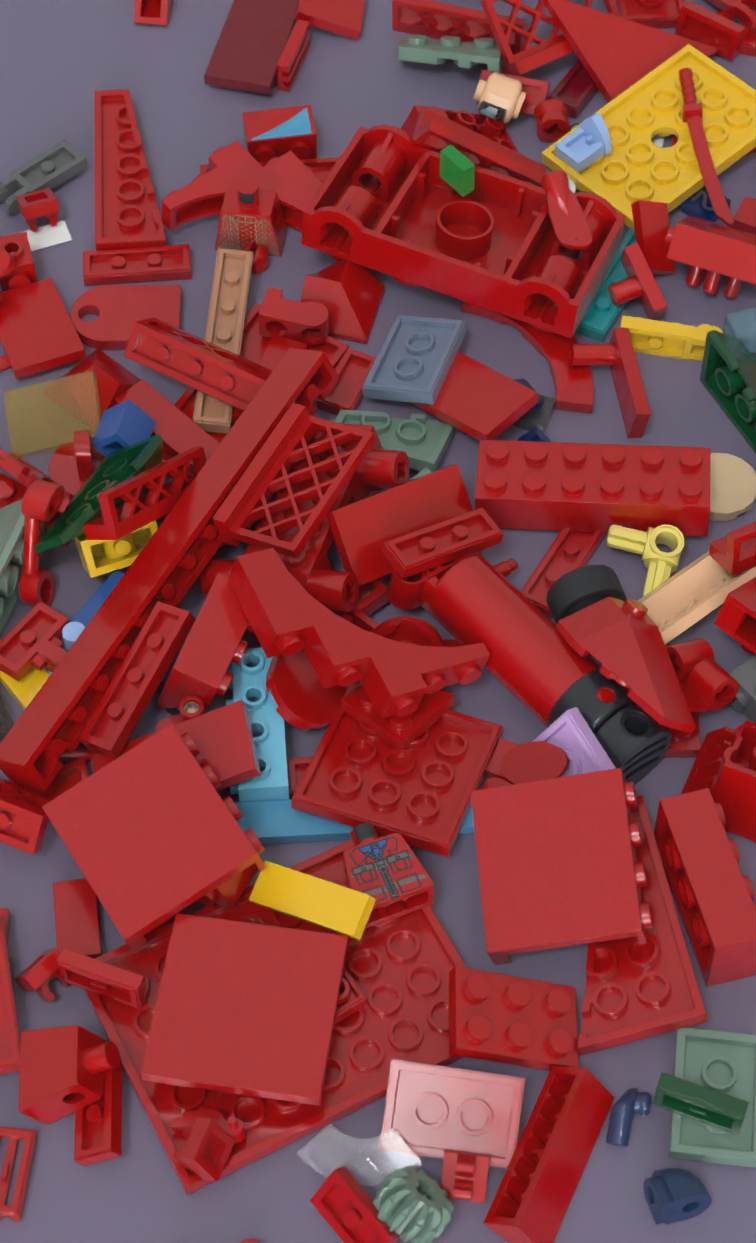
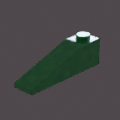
M716 330L709 331L706 337L700 381L756 454V354L750 352L739 339Z
M158 434L108 454L71 499L65 511L59 514L33 548L37 553L64 544L85 533L84 524L102 516L98 498L99 493L160 464L163 451L162 437ZM142 485L139 497L149 492L146 486ZM119 497L114 499L115 508L125 503Z

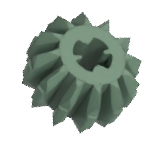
M406 1165L402 1169L396 1168L380 1183L381 1187L376 1192L377 1196L373 1201L375 1208L379 1211L377 1217L379 1220L387 1223L390 1227L389 1232L399 1234L403 1242L410 1240L412 1243H431L447 1228V1223L451 1220L450 1215L454 1210L452 1203L447 1200L449 1194L437 1185V1180L427 1177L424 1170L417 1172L413 1167Z

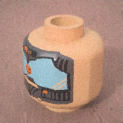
M494 72L488 77L487 82L480 79L473 99L479 101L478 112L484 117L489 116L493 120L505 124L511 118L517 119L526 93L522 92L520 81Z

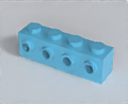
M262 647L246 648L239 663L231 662L232 665H229L227 668V672L234 675L227 690L233 689V699L226 700V705L242 700L247 706L261 772L260 776L230 786L231 795L239 794V802L289 800L284 719L276 710L279 706L275 702L271 690L268 692L266 688V676L272 657L267 658Z

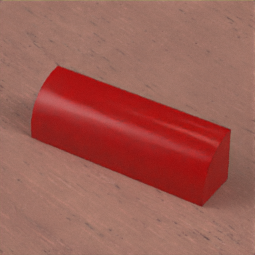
M552 1066L483 1222L495 1234L510 1243H553L614 1100V1096L587 1068Z

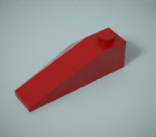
M607 597L557 622L556 630L571 648L582 657H587L590 653L603 665L599 672L607 679H613L622 686L630 688L627 696L660 725L693 733L696 728L694 719L659 628L646 614L648 612L646 606L632 598L622 601L613 597Z

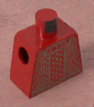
M251 178L240 180L237 186L227 187L220 213L215 250L218 248L243 250L247 244L256 242L257 245L263 244L266 246L269 256L282 257L287 225L278 194L273 190L259 189L257 181Z

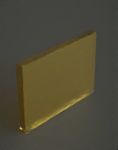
M86 371L72 376L3 391L11 453L21 457L30 453L74 444V431L89 430L91 440L94 439L102 418L96 373L94 371Z

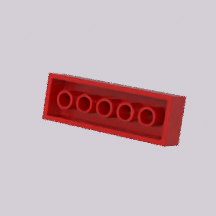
M480 439L475 488V510L483 507L499 529L561 531L564 528H571V531L574 532L603 530V532L608 533L611 525H618L647 532L649 527L656 528L665 524L677 527L683 536L707 537L710 512L711 448Z

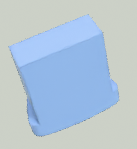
M599 113L592 114L581 122L578 129L554 145L555 155L578 173L603 155L612 152L609 132Z

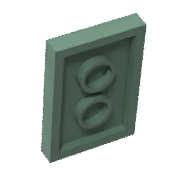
M687 1027L677 1029L673 1076L747 1101L749 1105L740 1134H735L671 1111L669 1158L756 1168V1035Z

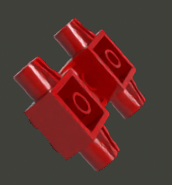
M340 423L374 433L376 442L329 511L366 498L371 491L389 489L408 480L410 476L409 459L406 452L383 449L372 425ZM316 431L307 445L329 438L327 433ZM350 441L337 446L339 454L355 449L359 442ZM332 448L311 457L313 463L317 464L335 457ZM307 458L295 462L288 474L309 467ZM339 467L317 475L320 484L336 478L340 472ZM313 477L293 484L294 494L315 486ZM287 487L275 491L268 503L289 496ZM319 497L298 504L300 513L315 508L320 501ZM292 506L271 515L274 523L295 516ZM325 516L298 558L276 553L289 573L321 604L331 611L353 612L356 601L359 598V582L355 573L333 570L327 553L334 537L327 516ZM267 517L259 520L255 530L269 525ZM298 526L277 535L280 540L292 543L300 529ZM249 544L244 554L266 549ZM211 558L200 574V588L205 596L208 595L218 573L229 578L235 560Z

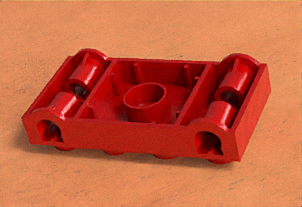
M383 124L373 126L370 129L360 126L304 211L301 245L327 253L336 261L345 259L394 276L397 281L404 285L422 286L460 299L465 305L473 309H488L526 322L537 331L544 333L555 332L572 338L620 248L626 216L617 213L615 208L606 199L594 193H574L589 226L592 244L590 247L582 250L563 247L555 238L548 214L547 193L542 187L475 165L474 190L463 197L440 177V153L417 146L406 132L395 126Z

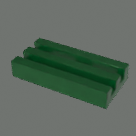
M661 1072L653 1104L720 1129L740 1134L749 1102Z

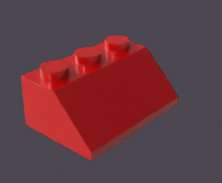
M220 573L217 574L156 703L157 706L162 708H179V704L184 698L195 696L202 700L204 708L210 706L215 694L224 696L234 675L227 672V668L230 662L239 663L248 642L241 639L245 630L251 633L254 631L228 581V577Z

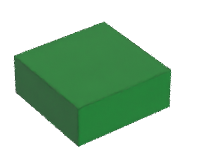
M449 145L440 151V177L463 197L474 190L475 164L453 145Z

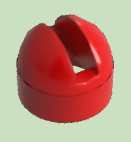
M256 242L247 244L243 251H252L254 256L251 273L258 274L266 271L270 265L269 252L266 246L263 244L257 245Z

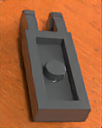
M64 139L9 173L10 176L0 181V203L5 202L3 204L5 211L9 215L15 216V214L20 212L16 196L49 187L53 190L87 168L86 158Z

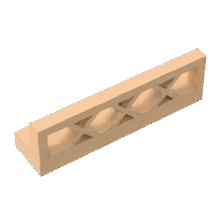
M708 551L638 601L646 606L648 609L646 614L658 626L664 644H667L722 605L728 593L756 577V567L731 576L709 555Z

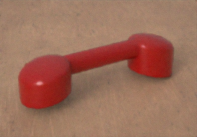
M44 480L34 481L25 492L21 502V512L24 516L23 572L19 579V595L24 604L30 607H34L40 601L51 607L55 596L54 578L49 571L39 569V553L33 547L40 539V521L49 522L58 511L64 496V486Z

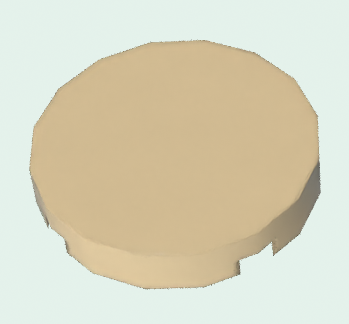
M711 453L709 520L731 521L737 519V515L749 512L756 502V473L742 458L728 453Z

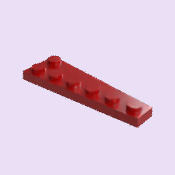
M129 89L94 91L96 250L167 246Z

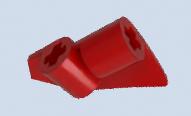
M697 638L678 644H665L690 712L718 710L732 702L739 690L738 681L715 661L713 650L706 640Z

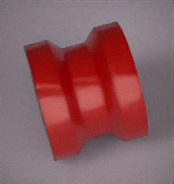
M548 99L539 103L534 109V118L537 123L536 133L543 142L555 143L571 131L568 120V107L563 101Z

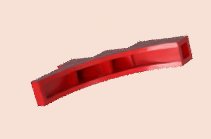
M274 548L237 556L228 579L267 658L281 654L291 656L304 649L323 688L336 685L345 687L354 684L360 679L380 719L394 715L405 717L412 714L419 707V703L425 693L433 694L449 685L457 683L467 685L476 681L481 676L482 670L491 656L484 642L457 647L421 646L391 640L366 631L334 614L312 597L289 573Z

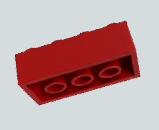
M709 788L660 799L654 828V836L666 878L706 987L755 976L756 910L752 902L754 900L753 886L750 878L747 875L742 876L738 866L740 856L737 844L733 838L728 839L724 830L726 821L723 808L719 802L714 803Z

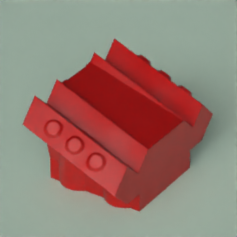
M745 720L744 724L737 726L736 729L723 727L706 734L681 794L709 788L714 803L719 802L723 808L726 821L725 832H731L755 843L756 723Z

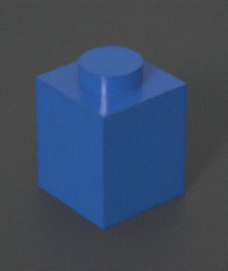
M131 400L124 401L104 410L91 446L106 457L108 454L150 438L156 422Z

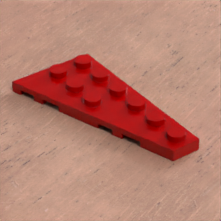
M643 795L636 796L637 806L630 807L632 821H638L641 830L642 846L635 847L637 862L644 861L648 887L640 889L642 903L649 902L653 928L646 929V944H641L638 936L588 943L585 969L587 973L586 987L581 1008L583 1015L577 1047L580 1056L708 1021Z

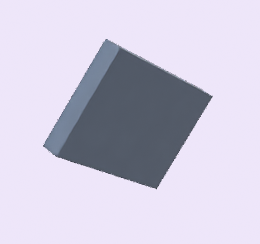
M397 315L362 386L364 398L434 405L466 335V321Z

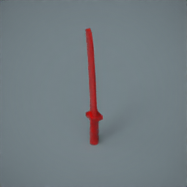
M683 68L678 73L684 103L682 107L683 123L687 122L699 169L715 215L731 228L734 226V220L717 177L702 124V103H697L692 70L690 68Z

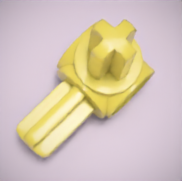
M664 524L656 528L649 527L647 532L611 525L606 542L607 546L641 555L643 565L648 568L643 589V596H645L668 580L671 573L677 571L681 551L684 547V536L677 527ZM664 544L668 546L672 552H662L657 548L656 545Z

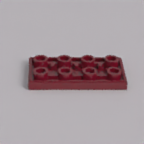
M234 0L204 74L205 84L250 91L255 94L270 95L277 78L276 64L297 20H294L297 0Z

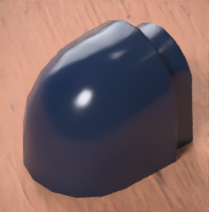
M680 1168L654 1170L652 1177L644 1180L645 1199L656 1225L661 1223L671 1224L693 1218L704 1212L712 1202V1198L702 1181L687 1170Z

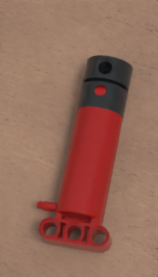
M484 550L404 579L400 577L393 567L387 593L390 603L402 610H412L422 606L462 646L484 642L491 655L485 668L547 728L568 709L577 707L615 768H621L626 782L633 781L634 785L645 778L665 755L671 743L672 734L665 726L660 725L627 696L628 692L619 683L602 675L599 672L601 667L589 655L582 657L573 650L556 630V625L505 578L517 569L518 563L515 559L510 558L507 561H502L492 566L483 557Z

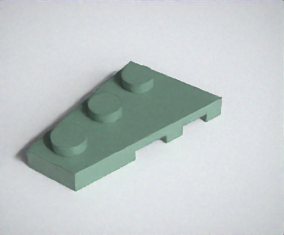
M408 35L407 39H401L399 60L437 65L445 63L446 59H451L453 64L461 68L470 69L472 66L484 63L488 64L487 71L499 72L501 53L497 43H494V39L475 38L474 42H461L459 37L443 36L440 38V41L427 40V36Z
M340 410L334 421L336 423L374 426L383 449L404 451L409 459V468L422 471L427 467L431 472L436 471L457 429L444 421L425 420V414L411 413L410 419L390 418L386 412Z

